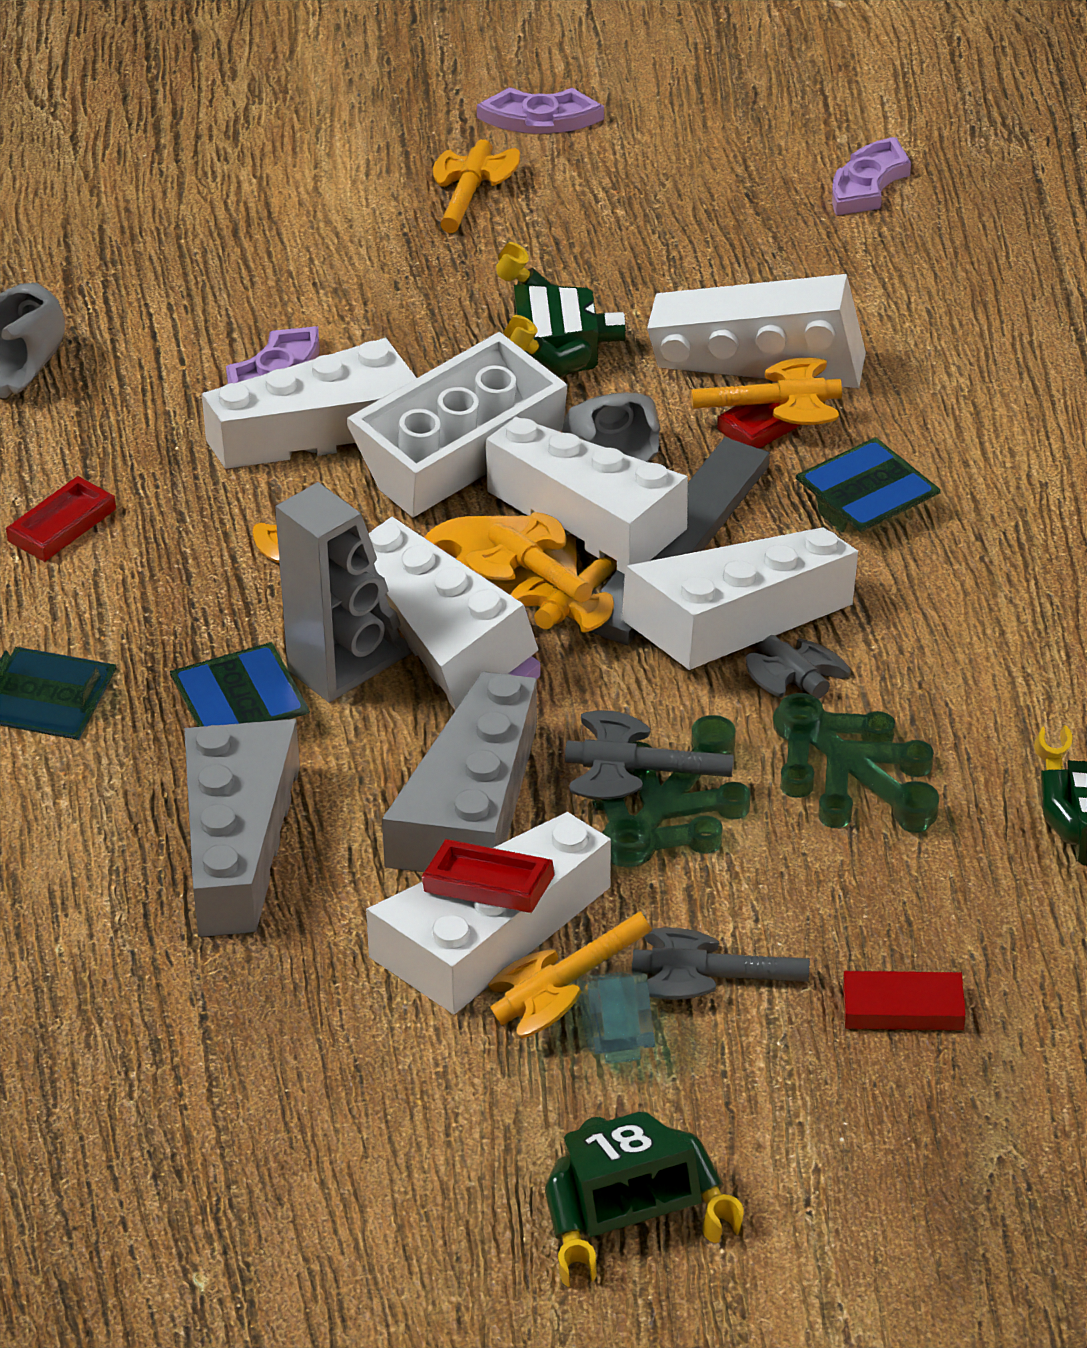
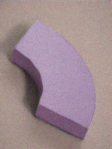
M509 87L477 104V118L495 127L515 132L534 134L561 133L585 128L604 120V106L574 88L553 94H530Z
M897 137L879 140L862 147L851 154L850 161L844 167L837 169L832 189V205L836 216L881 209V192L883 188L894 180L910 176L911 162Z
M318 327L270 331L268 344L256 356L247 361L226 366L227 384L241 382L267 374L276 369H284L316 359L319 356L320 349Z

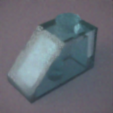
M629 970L581 976L574 981V984L578 985L582 991L577 1002L588 1051L594 1054L604 1053L605 1063H621L640 1060V1049L655 1047L647 974Z

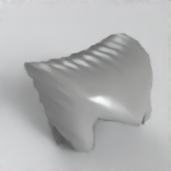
M625 392L596 396L578 405H574L565 416L562 432L574 434L579 439L605 448H614L625 455L649 462L658 453L659 432L661 428L654 400L647 395Z

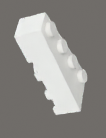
M847 274L656 293L647 327L658 368L767 379L765 377V370L781 361L794 358H819L827 361V367L815 378L824 377L825 380L841 379L842 387L859 388L866 351Z
M387 338L376 341H368L362 345L330 355H322L316 359L284 369H276L267 374L241 382L226 384L221 388L202 393L206 441L225 469L290 460L292 451L299 450L317 453V456L337 453L336 445L356 443L347 426V418L415 380L416 377Z
M515 416L486 438L487 491L528 516L531 513L539 512L557 519L562 524L566 536L572 533L585 541V551L599 559L607 554L617 560V570L625 574L626 565L650 561L687 530L688 476L666 469V467L658 463H649L625 455L617 449L605 448L579 439L574 434L562 433L547 428L527 418Z
M390 517L369 533L377 556V560L374 563L377 573L385 578L389 590L385 594L389 607L397 612L401 623L398 629L414 655H418L425 664L430 677L436 685L441 686L449 703L455 711L482 672L508 674L538 651L523 603L394 517Z
M822 527L626 565L622 620L688 670H691L763 641L770 635H778L852 605L858 550L837 537L835 533Z
M566 812L493 847L495 849L553 860L555 876L532 913L424 892L422 882L366 909L369 958L455 1015L489 987L488 983L501 970L531 953L610 888V838L569 812Z

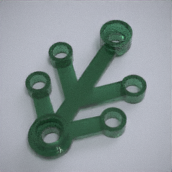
M805 693L791 694L780 702L779 707H777L773 714V728L780 737L788 740L787 763L781 769L780 788L789 797L802 798L808 796L814 788V769L808 764L810 743L827 756L825 793L819 799L818 818L822 824L830 828H841L851 822L853 800L847 794L848 773L893 807V816L902 829L912 833H919L927 830L936 821L939 808V793L932 785L921 781H910L900 784L874 764H899L901 771L906 775L922 777L929 774L933 767L934 751L931 745L920 740L892 743L894 740L895 720L885 712L874 711L868 714L826 712L819 699ZM835 733L861 734L862 741L843 740Z
M708 715L694 722L691 729V749L693 752L726 755L734 753L736 728L729 719L718 715ZM633 742L637 744V747L652 748L649 744L644 742ZM635 769V771L627 772L640 778L642 781V789L638 791L643 808L636 816L629 814L625 805V797L610 800L592 799L593 805L597 809L604 811L608 822L602 834L611 839V864L620 867H635L648 862L655 850L689 845L691 849L698 853L708 854L717 851L722 845L723 828L721 822L712 816L696 817L689 824L657 827L664 819L718 811L722 817L727 819L743 818L750 811L751 793L746 785L739 782H728L717 789L687 793L700 778L701 774L673 772L661 786L654 770Z

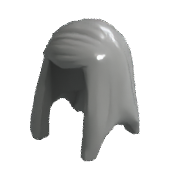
M37 282L22 283L0 293V398L6 399L12 393L18 394L29 385L55 354L64 336L65 318L60 303L50 291Z

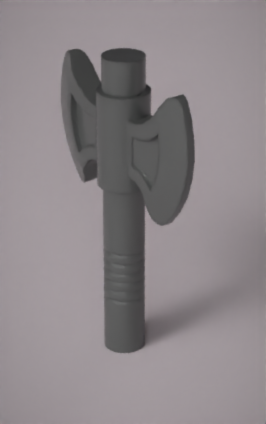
M770 635L765 640L753 644L764 655L753 652L746 656L747 671L752 679L763 689L780 698H784L786 686L794 683L800 690L808 692L815 699H819L828 692L830 683L822 675L845 679L850 676L851 672L849 666L836 653L820 644L800 638L797 639L796 649H794L789 643L782 642L775 635Z
M599 710L581 714V723L595 735L597 740L585 739V742L567 740L565 762L583 764V767L591 768L586 774L570 783V792L589 799H617L641 790V779L627 772L635 771V769L684 772L687 774L695 773L721 777L733 776L734 755L637 747V744L633 742L648 738L650 736V727L633 716L616 711Z
M654 928L652 932L644 936L645 940L654 946L652 950L633 949L632 973L651 974L652 977L640 984V994L659 999H689L711 993L716 990V982L709 977L809 982L810 958L715 954L712 952L718 949L719 941L709 935L690 929Z

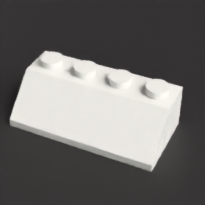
M497 332L347 418V426L379 490L411 517H415L487 474L486 438L515 416L531 419L536 424L556 431L562 430L567 384L501 332Z

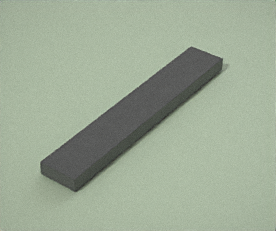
M724 437L688 482L687 530L650 561L703 551L767 470L770 462V452ZM617 570L599 592H607L613 596V613L602 626L589 632L628 646L639 632L622 620L625 574Z

